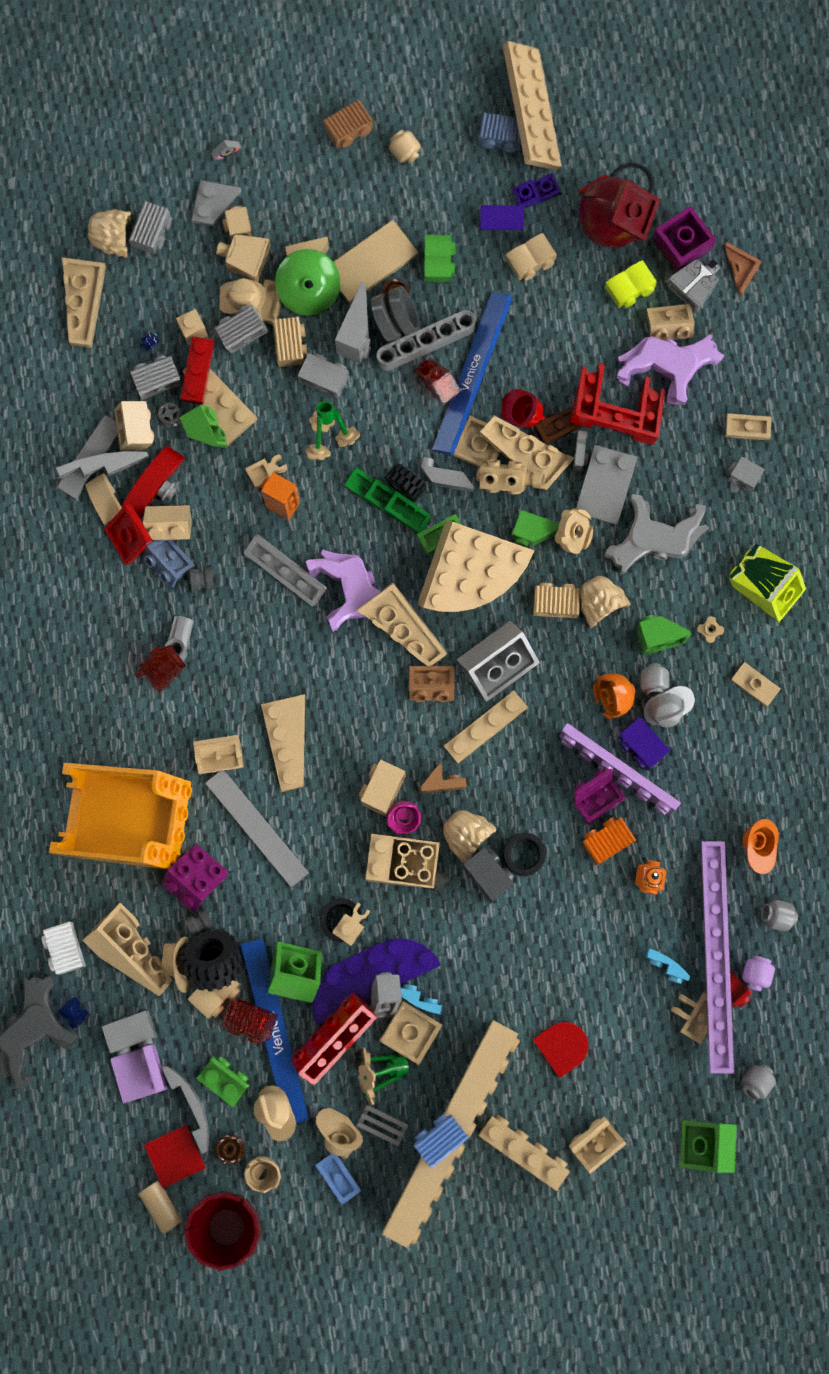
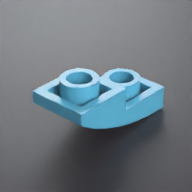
M647 949L645 958L650 960V965L662 968L663 964L667 965L664 974L669 976V981L682 984V980L689 981L690 976L679 964L664 954Z
M403 984L401 996L405 1000L425 1011L435 1014L441 1013L442 1005L437 1004L438 1000L424 997V1002L419 1001L421 992L416 991L417 986Z

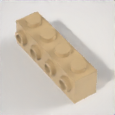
M491 1115L478 1135L557 1191L570 1172L565 1168L567 1163L558 1156L552 1159L546 1154L548 1149L538 1142L535 1145L528 1142L529 1136L518 1128L514 1132L507 1127L510 1122L500 1115L496 1118Z

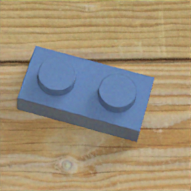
M330 1154L316 1164V1167L341 1205L361 1192V1189L339 1156Z

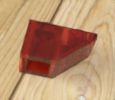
M432 358L424 360L419 364V367L413 370L432 395L442 404L460 392L450 371Z

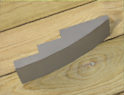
M147 452L99 454L57 467L56 473L59 479L80 470L83 478L104 469L107 477L146 460L149 455Z

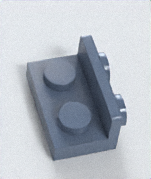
M155 540L146 547L142 556L145 564L152 568L158 574L159 579L164 584H167L169 588H173L177 580L188 574L190 569L195 567V564L173 540Z

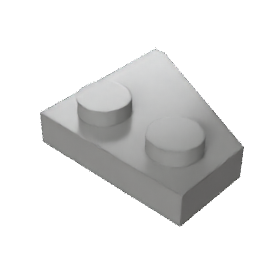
M200 181L192 223L214 226L220 219V216L230 207L234 199L241 194V188Z

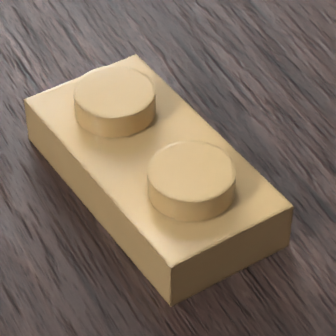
M727 414L725 437L770 440L772 417Z

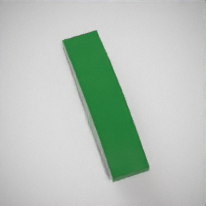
M357 467L353 469L343 487L416 533L422 532L432 515L401 493L393 491L377 479L374 480Z

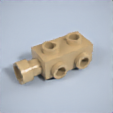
M490 459L478 468L477 481L480 482V489H486L487 492L497 493L499 490L508 491V494L516 495L521 494L527 488V485L543 489L545 473L544 471L536 470L534 473L527 472V466H522V462L510 461L508 465L500 464V460ZM488 476H492L494 481L488 480ZM510 477H513V478L515 479L516 483H515V482H510V481H509V478H510Z

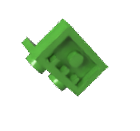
M212 1056L210 1062L197 1077V1080L230 1106L234 1107L251 1085L247 1082L249 1077L240 1070L236 1073L229 1068L231 1063L222 1056H219L218 1059Z

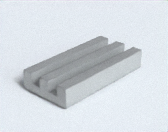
M366 1105L357 1124L358 1127L398 1147L408 1128V1124L369 1105ZM370 1111L401 1126V1131L368 1116V1112ZM364 1120L397 1135V1140L363 1124Z

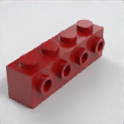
M354 992L349 998H346L338 1010L326 1019L324 1025L311 1035L309 1041L295 1052L291 1062L297 1073L312 1085H315L378 1018L370 1005Z

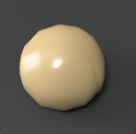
M266 1156L256 1157L246 1165L244 1172L246 1184L252 1190L266 1193L273 1188L276 1189L281 1178L279 1166L273 1159ZM266 1168V1177L264 1179H259Z

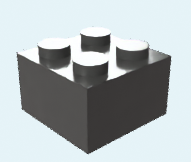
M484 847L465 862L462 868L488 901L492 903L513 886L512 880L514 876L506 867L504 869L501 868L498 864L500 859L492 849L488 851Z

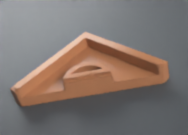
M726 242L724 246L738 294L742 296L762 261Z

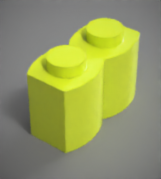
M642 260L609 279L605 284V289L618 309L622 306L628 308L641 295L647 297L652 294L657 281Z

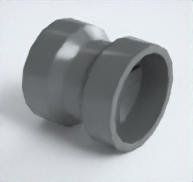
M213 567L205 568L203 572L198 569H190L192 591H200L201 588L215 589Z
M206 908L199 911L198 917L189 916L185 918V922L194 937L198 932L203 933L208 929H211V931L215 929V925L211 922Z

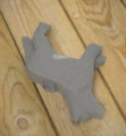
M632 494L631 503L635 512L633 525L623 543L610 546L604 557L611 559L615 567L621 568L620 574H624L636 561L648 554H653L654 558L659 560H666L667 557H685L694 543L709 529L707 525L699 526L706 506L696 504L695 508H690L689 518L680 521L675 527H671L651 520L648 501H644L642 495Z

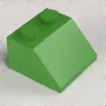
M654 615L642 618V622H639L635 630L643 656L685 644L691 636L690 631L662 616L655 618Z
M277 941L269 973L268 993L312 1003L320 986L322 951Z
M682 1120L680 1168L735 1173L737 1125Z

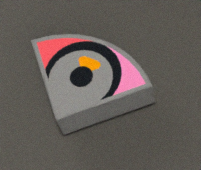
M223 140L211 154L214 160L222 159L242 147L238 141Z

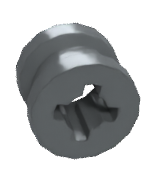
M165 403L159 408L158 416L163 426L174 428L180 424L181 420L179 417H181V412L177 405Z

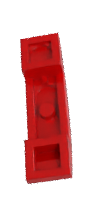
M166 446L140 476L121 507L131 503L141 520L145 513V507L150 505L161 486L175 473L185 457L169 446Z

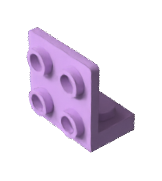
M155 1044L111 1058L123 1103L168 1089Z

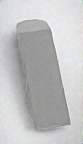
M428 457L421 458L420 469L432 485L473 492L474 486L463 472L433 467L434 459Z

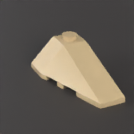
M119 903L82 941L98 957L160 996L173 980L163 969L160 958L151 956L148 945L151 944L149 939L146 937L142 940L136 930L140 926L137 919Z

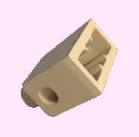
M234 235L231 245L222 242L218 244L216 255L226 257L225 264L228 270L246 279L259 282L271 247L270 241L267 238Z

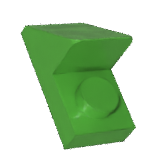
M456 514L417 534L416 537L427 556L435 552L446 520L462 525Z

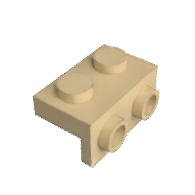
M606 1117L595 1120L590 1125V1129L583 1134L575 1136L569 1145L571 1151L590 1174L626 1145L625 1141L611 1126Z

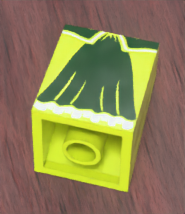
M755 544L752 549L746 552L742 562L733 568L729 576L731 584L735 589L778 622L781 621L806 590L799 568L758 544Z

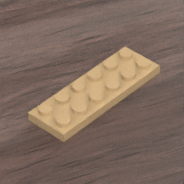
M507 41L503 44V51L525 164L557 170L562 166L539 49Z

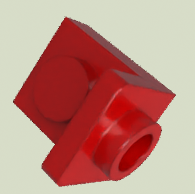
M731 971V1007L739 1006L741 1008L751 1000L748 996L753 992L747 989L734 972Z

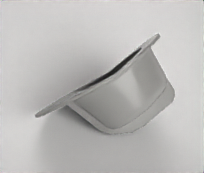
M676 686L655 695L645 704L644 717L652 725L666 728L673 727L679 723L684 714L692 710L695 702L694 694L686 686Z

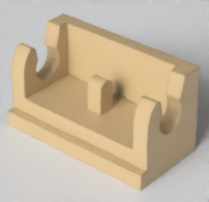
M239 735L194 741L195 760L199 774L244 768Z

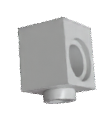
M741 457L738 463L734 461L729 468L728 473L731 475L728 481L751 493L765 469Z

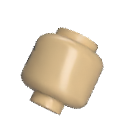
M401 130L389 140L391 142L389 149L398 162L408 161L410 164L419 157L417 152L420 150L421 145L412 132Z

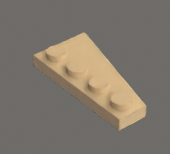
M62 258L69 343L72 346L92 348L106 265L100 262Z
M186 368L182 371L184 376L186 373ZM210 369L203 406H209L216 412V420L219 427L225 432V440L229 446L258 419Z
M496 416L479 433L509 461L522 462V466H527V472L534 473L535 470L544 471L545 481L542 489L544 492L574 459V457L568 454L565 455L558 451L557 448L546 445L539 441L538 438L532 435L529 436L520 431L519 428Z
M391 583L357 608L359 613L365 615L378 628L384 630L392 639L407 648L411 654L425 665L432 666L447 655L446 650L394 583Z
M305 694L261 704L281 792L304 787Z

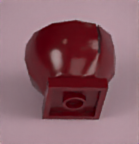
M610 176L589 186L582 196L584 199L580 202L579 219L584 234L595 245L618 249L637 239L640 241L646 240L661 199L638 187L631 180Z
M229 1191L204 1196L191 1208L184 1226L187 1228L184 1231L188 1250L200 1264L219 1271L242 1266L255 1254L262 1234L259 1215L247 1198L244 1199V1196Z

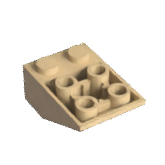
M371 834L365 881L434 889L440 843Z

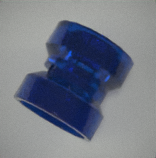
M77 997L72 998L58 1011L62 1017H66L68 1025L72 1030L77 1028L91 1015L87 1009H83L80 1006L81 1002Z

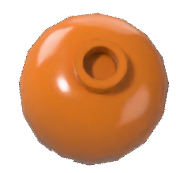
M618 673L597 676L598 682L593 685V693L597 704L600 699L605 709V713H602L603 716L613 719L626 714L634 703V685L625 676Z

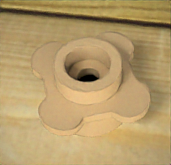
M710 616L704 624L698 626L697 631L706 638V642L713 643L718 635L724 633V627L719 626L716 618Z

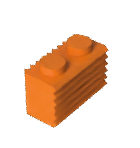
M612 817L603 823L605 828L599 832L593 829L584 835L586 840L582 842V845L596 866L636 841L622 818L616 820L615 817Z

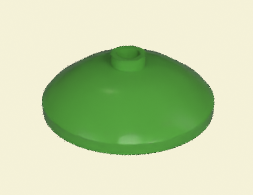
M302 249L289 254L281 262L275 276V287L279 299L289 310L300 315H316L327 310L336 300L340 290V275L336 265L327 255L313 249ZM311 280L313 282L312 287L306 288L304 286L305 281Z

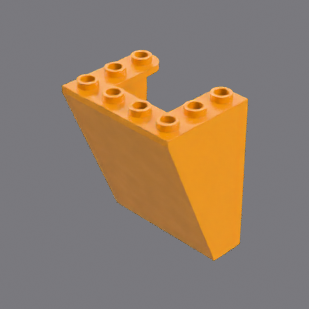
M74 763L63 764L62 774L70 775L71 779H73L72 783L67 782L66 787L72 788L73 791L66 832H59L58 834L59 837H63V840L61 842L51 841L49 853L164 870L170 869L181 858V845L185 839V820L188 818V800L192 793L190 781L157 770Z

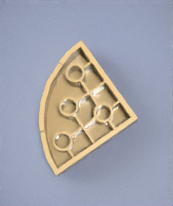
M446 520L417 605L441 612H459L490 603L504 594L519 579L528 566L534 550Z

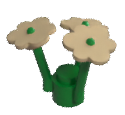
M329 401L320 402L316 406L313 417L309 419V422L312 424V430L316 432V444H312L309 448L305 449V453L308 454L307 457L311 460H324L325 457L331 455L327 447L321 445V431L328 432L329 427H333L335 424L334 419L337 420L341 428L339 435L335 438L340 447H344L347 444L352 445L360 437V433L356 431L355 427H345L339 410H334L333 403Z
M361 1047V1065L358 1068L360 1074L358 1076L359 1085L369 1104L374 1105V1092L394 1081L402 1079V1075L409 1073V1066L404 1056L396 1057L393 1054L370 1057V1053H366V1048ZM388 1061L385 1064L386 1069L376 1072L370 1069L371 1062ZM385 1074L392 1076L380 1084L374 1085L376 1077Z

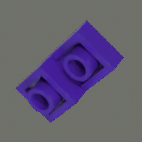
M553 173L534 182L531 179L512 188L519 206H524V208L562 194Z

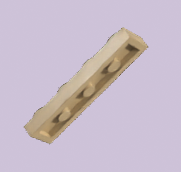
M512 691L445 744L444 748L459 764L527 710L528 707L517 693Z

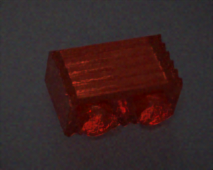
M234 998L229 1001L221 1026L228 1028L227 1032L236 1036L243 1034L248 1037V1041L261 1044V1042L270 1040L278 1014L239 998Z

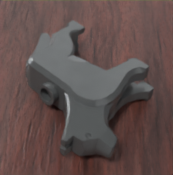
M51 974L44 978L33 977L29 979L26 976L23 977L24 1004L20 1016L15 1014L6 1022L8 1027L0 1033L1 1079H8L10 1075L18 1091L26 1088L33 1081L24 1072L28 1059L27 1048L49 1036L60 1047L68 1050L79 1038L77 1033L70 1032L61 1026L56 1013L51 1007L49 996L50 991L55 986Z

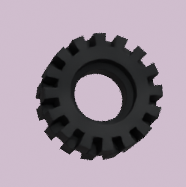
M395 463L385 476L386 482L395 491H398L410 501L416 502L426 490V485L417 475L413 474L414 472L409 471L407 467Z

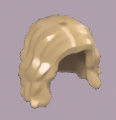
M113 209L98 212L91 216L87 233L89 242L107 254H115L118 257L123 256L127 258L125 228L131 222V212Z
M604 576L592 578L584 583L580 590L581 611L585 615L590 628L596 626L597 622H600V620L614 610L628 608L631 605L623 589L613 584L610 579Z
M459 810L453 813L443 827V834L450 850L463 863L467 862L482 842L496 831V827L488 822L485 817L472 814L466 810Z

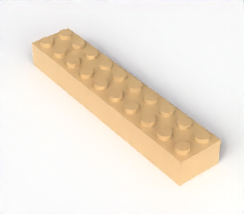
M494 1020L491 1021L444 1112L446 1117L450 1114L454 1117L468 1137L472 1135L476 1124L473 1122L476 1115L481 1116L487 1105L484 1102L487 1094L492 1095L498 1084L495 1081L498 1072L503 1074L509 1063L506 1060L509 1051L514 1053L520 1041L517 1039L518 1033ZM463 1143L433 1168L421 1156L383 1229L382 1235L406 1248L409 1247L410 1243L415 1245L421 1233L418 1227L421 1222H427L432 1212V1208L429 1206L432 1200L437 1202L443 1191V1187L440 1185L443 1179H449L454 1169V1166L451 1165L454 1158L459 1159L465 1148Z

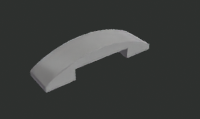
M170 1066L163 1067L162 1070L171 1089L181 1086L199 1124L200 1129L192 1132L203 1154L209 1149V1127L203 1105L193 1087L180 1073Z

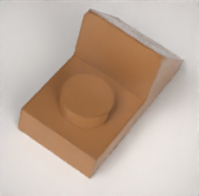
M440 762L422 784L421 794L466 789V778H461L460 775L447 776V780H443Z

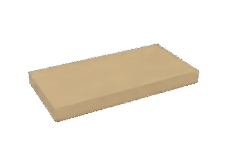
M393 220L334 261L340 275L339 291L349 304L353 302L361 282L366 283L367 292L419 255V252Z

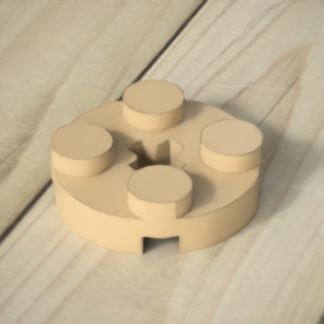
M571 509L562 512L558 531L555 534V541L567 553L579 554L582 549L586 550L590 545L593 536V526H589L588 519H591V517L585 510Z

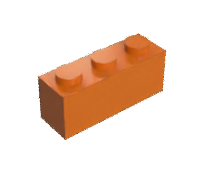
M272 472L271 476H267L261 484V492L266 508L289 521L300 504L297 486Z

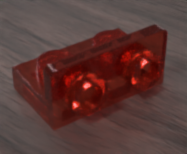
M171 645L163 648L158 646L149 653L150 658L139 665L140 669L135 674L137 679L146 675L158 692L165 690L186 667Z

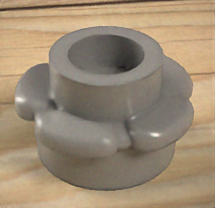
M166 480L157 493L162 498L161 501L165 499L170 500L175 494L174 482L171 484Z

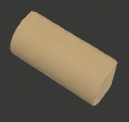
M159 1180L138 1193L162 1234L183 1221Z

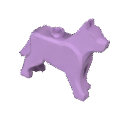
M711 334L694 344L684 347H678L677 343L671 339H665L664 341L651 336L644 338L633 349L617 358L618 363L624 365L619 370L616 378L619 379L618 383L628 386L631 375L653 369L671 380L667 402L678 406L679 403L685 405L688 399L686 386L695 372L703 365H717L721 362L724 355L717 350L716 343L711 340L713 336Z
M322 549L321 556L323 559H310L305 562L311 576L316 577L319 573H324L331 579L342 582L346 602L341 607L331 611L327 616L332 631H335L347 619L365 618L366 616L359 613L357 608L380 591L372 586V584L376 583L371 571H366L364 563L359 556L338 554Z

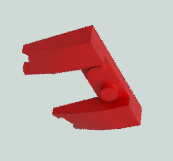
M598 364L597 371L586 373V366L582 367L570 423L591 428L594 424L633 435L632 440L653 445L659 438L665 389L663 388L658 394L649 386L652 379L646 376L643 381L637 412L599 401L605 364Z

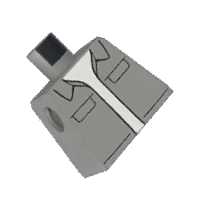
M713 259L705 266L699 260H694L672 275L668 280L667 287L683 302L690 304L691 309L697 313L718 283V278L714 274L720 269V266Z

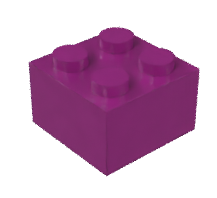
M691 206L657 227L653 235V241L676 272L713 250L716 242L715 237Z

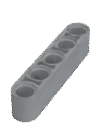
M464 310L382 346L377 351V364L379 368L384 371L392 370L470 335L475 329V315L470 311ZM467 320L471 325L465 327L460 322ZM443 329H448L451 331V334L443 335L440 332ZM423 338H429L431 339V343L423 344L421 340ZM403 347H410L412 351L404 353L401 349ZM387 355L392 357V360L384 362L381 358Z

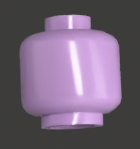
M754 956L753 959L746 961L742 979L748 983L747 988L761 992L762 988H769L771 986L775 967L771 964V960Z

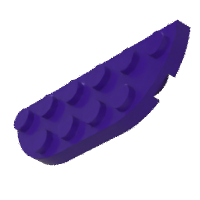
M391 939L335 964L322 975L320 986L312 1002V1014L315 1024L326 1021L353 992L364 1001L370 1000L372 983L376 975L385 972L399 975L401 985L441 966V964L427 947L408 939Z

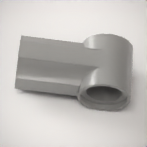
M174 616L169 640L165 645V652L174 663L183 662L187 657V647L194 621L187 617ZM174 647L182 648L179 654H171V650Z

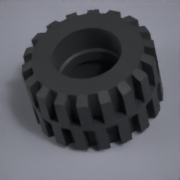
M208 929L206 932L196 933L195 937L191 936L188 939L189 942L184 943V949L180 953L185 975L191 986L194 988L198 987V990L201 991L207 989L208 992H212L213 989L222 990V987H228L232 981L238 979V975L242 972L243 962L237 941H235L233 935H229L227 931L221 932L220 929H215L214 931Z

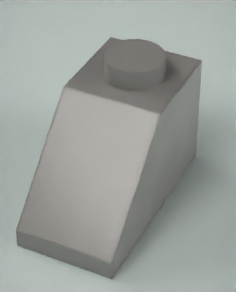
M385 972L376 975L372 983L370 1007L378 1018H393L402 1002L399 975Z

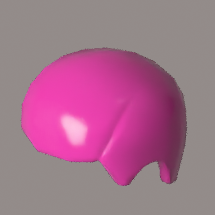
M400 800L392 804L386 817L388 827L396 834H409L415 831L421 823L420 810L410 801Z

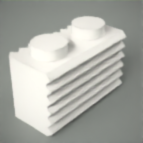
M69 921L43 930L45 936H42L41 939L45 950L49 949L51 958H48V963L52 972L55 971L57 975H61L86 966L73 922Z

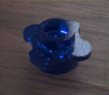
M150 332L141 339L143 343L140 344V347H144L146 351H149L161 342L157 337L159 333L157 332L153 335Z

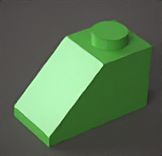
M521 510L512 534V540H515V544L523 547L528 545L534 546L554 537L558 531L559 523Z

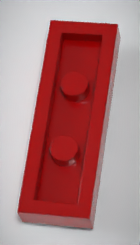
M192 337L181 395L182 402L204 405L214 348L213 339Z

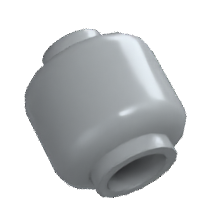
M649 664L640 673L641 691L647 697L652 698L669 690V671L661 667L660 664Z
M774 899L763 907L762 920L768 928L786 932L793 925H796L798 913L795 911L792 903Z
M764 1064L761 1066L751 1065L741 1079L744 1094L753 1100L765 1099L776 1084L775 1077L772 1075V1069Z

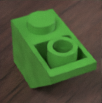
M199 405L179 417L189 438L215 447L225 448L228 446L225 440L226 434L219 427L216 420L217 414L211 407Z

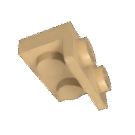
M690 304L647 308L646 316L650 328V337L653 336L664 341L665 339L675 340L693 337L694 318Z

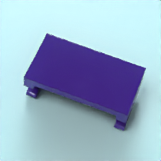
M481 205L480 230L524 231V206Z

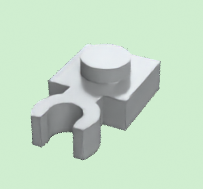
M578 430L573 471H582L583 466L588 464L589 453L585 452L587 431Z

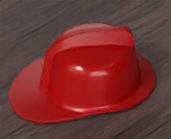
M514 389L505 395L501 413L505 421L518 427H533L540 420H545L543 405L534 394L522 389Z

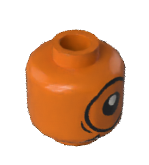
M647 860L646 864H640L637 867L635 886L639 888V892L657 895V891L664 889L667 871L660 867V862Z

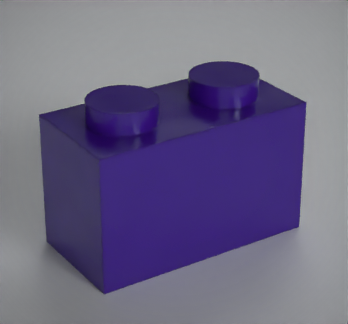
M641 717L618 737L621 740L618 743L627 753L631 751L636 757L634 759L635 763L641 769L646 768L648 771L671 751Z

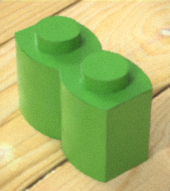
M425 235L424 282H450L451 276H455V263H451V255H455V242H451V235Z

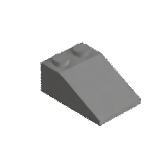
M361 282L335 338L336 353L360 364L363 358H368L371 351L369 346L371 339H369L366 283Z
M595 445L576 509L585 510L591 518L617 525L637 457Z

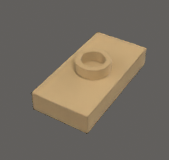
M745 662L730 680L766 707H768L781 689Z

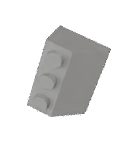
M512 621L507 622L457 659L463 672L486 702L540 663L523 631Z

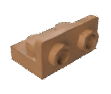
M410 666V701H454V666Z

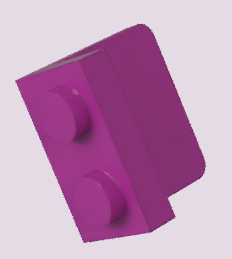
M611 768L599 770L593 775V780L588 783L584 781L574 788L573 804L588 825L626 800L624 794L613 781V771Z
M194 845L167 870L161 884L166 891L175 895L184 907L195 913L201 907L205 898L226 879L228 871L199 845Z

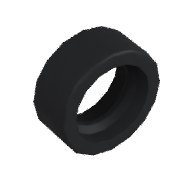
M526 832L515 834L509 838L504 846L502 855L504 864L515 875L523 877L533 875L545 863V845L534 834ZM527 841L536 847L538 857L535 864L531 867L521 868L512 861L511 850L518 842Z
M339 898L333 899L325 905L319 920L321 929L328 938L336 942H345L332 933L333 931L328 924V917L331 911L337 907H346L354 914V908L357 904L351 900ZM358 908V914L362 915L361 910Z

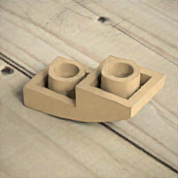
M103 473L86 483L85 486L98 515L105 525L113 519L122 507L113 494L116 491Z

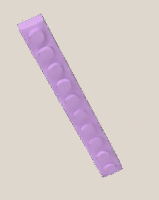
M701 842L709 1074H733L725 842Z

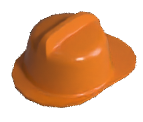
M761 819L755 822L753 826L744 832L742 838L743 847L747 851L749 865L759 874L770 872L776 861L779 833L776 825L768 819Z

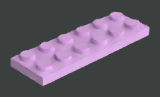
M568 723L563 728L559 736L562 738L561 743L571 750L573 747L581 752L579 755L584 760L590 763L593 760L599 764V770L611 768L613 775L618 778L617 782L626 789L629 786L637 791L635 795L645 802L650 800L655 804L654 808L661 814L666 815L668 813L671 815L681 804L678 800Z

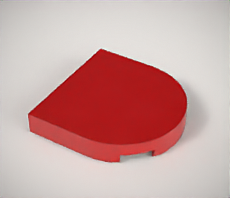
M569 1022L557 1023L533 1039L559 1078L581 1064L588 1052V1040L584 1031L577 1025Z

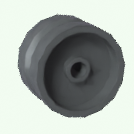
M398 286L391 289L388 296L382 293L371 298V307L375 321L388 342L400 339L402 332L409 335L419 330L420 325L416 309L404 287Z

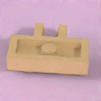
M703 992L697 1003L680 994L678 999L693 1008L690 1015H688L680 1008L672 1007L671 1011L686 1020L680 1033L701 1044L708 1033L706 993Z

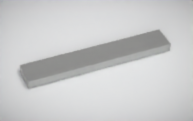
M225 771L218 772L206 782V785L291 888L309 874Z

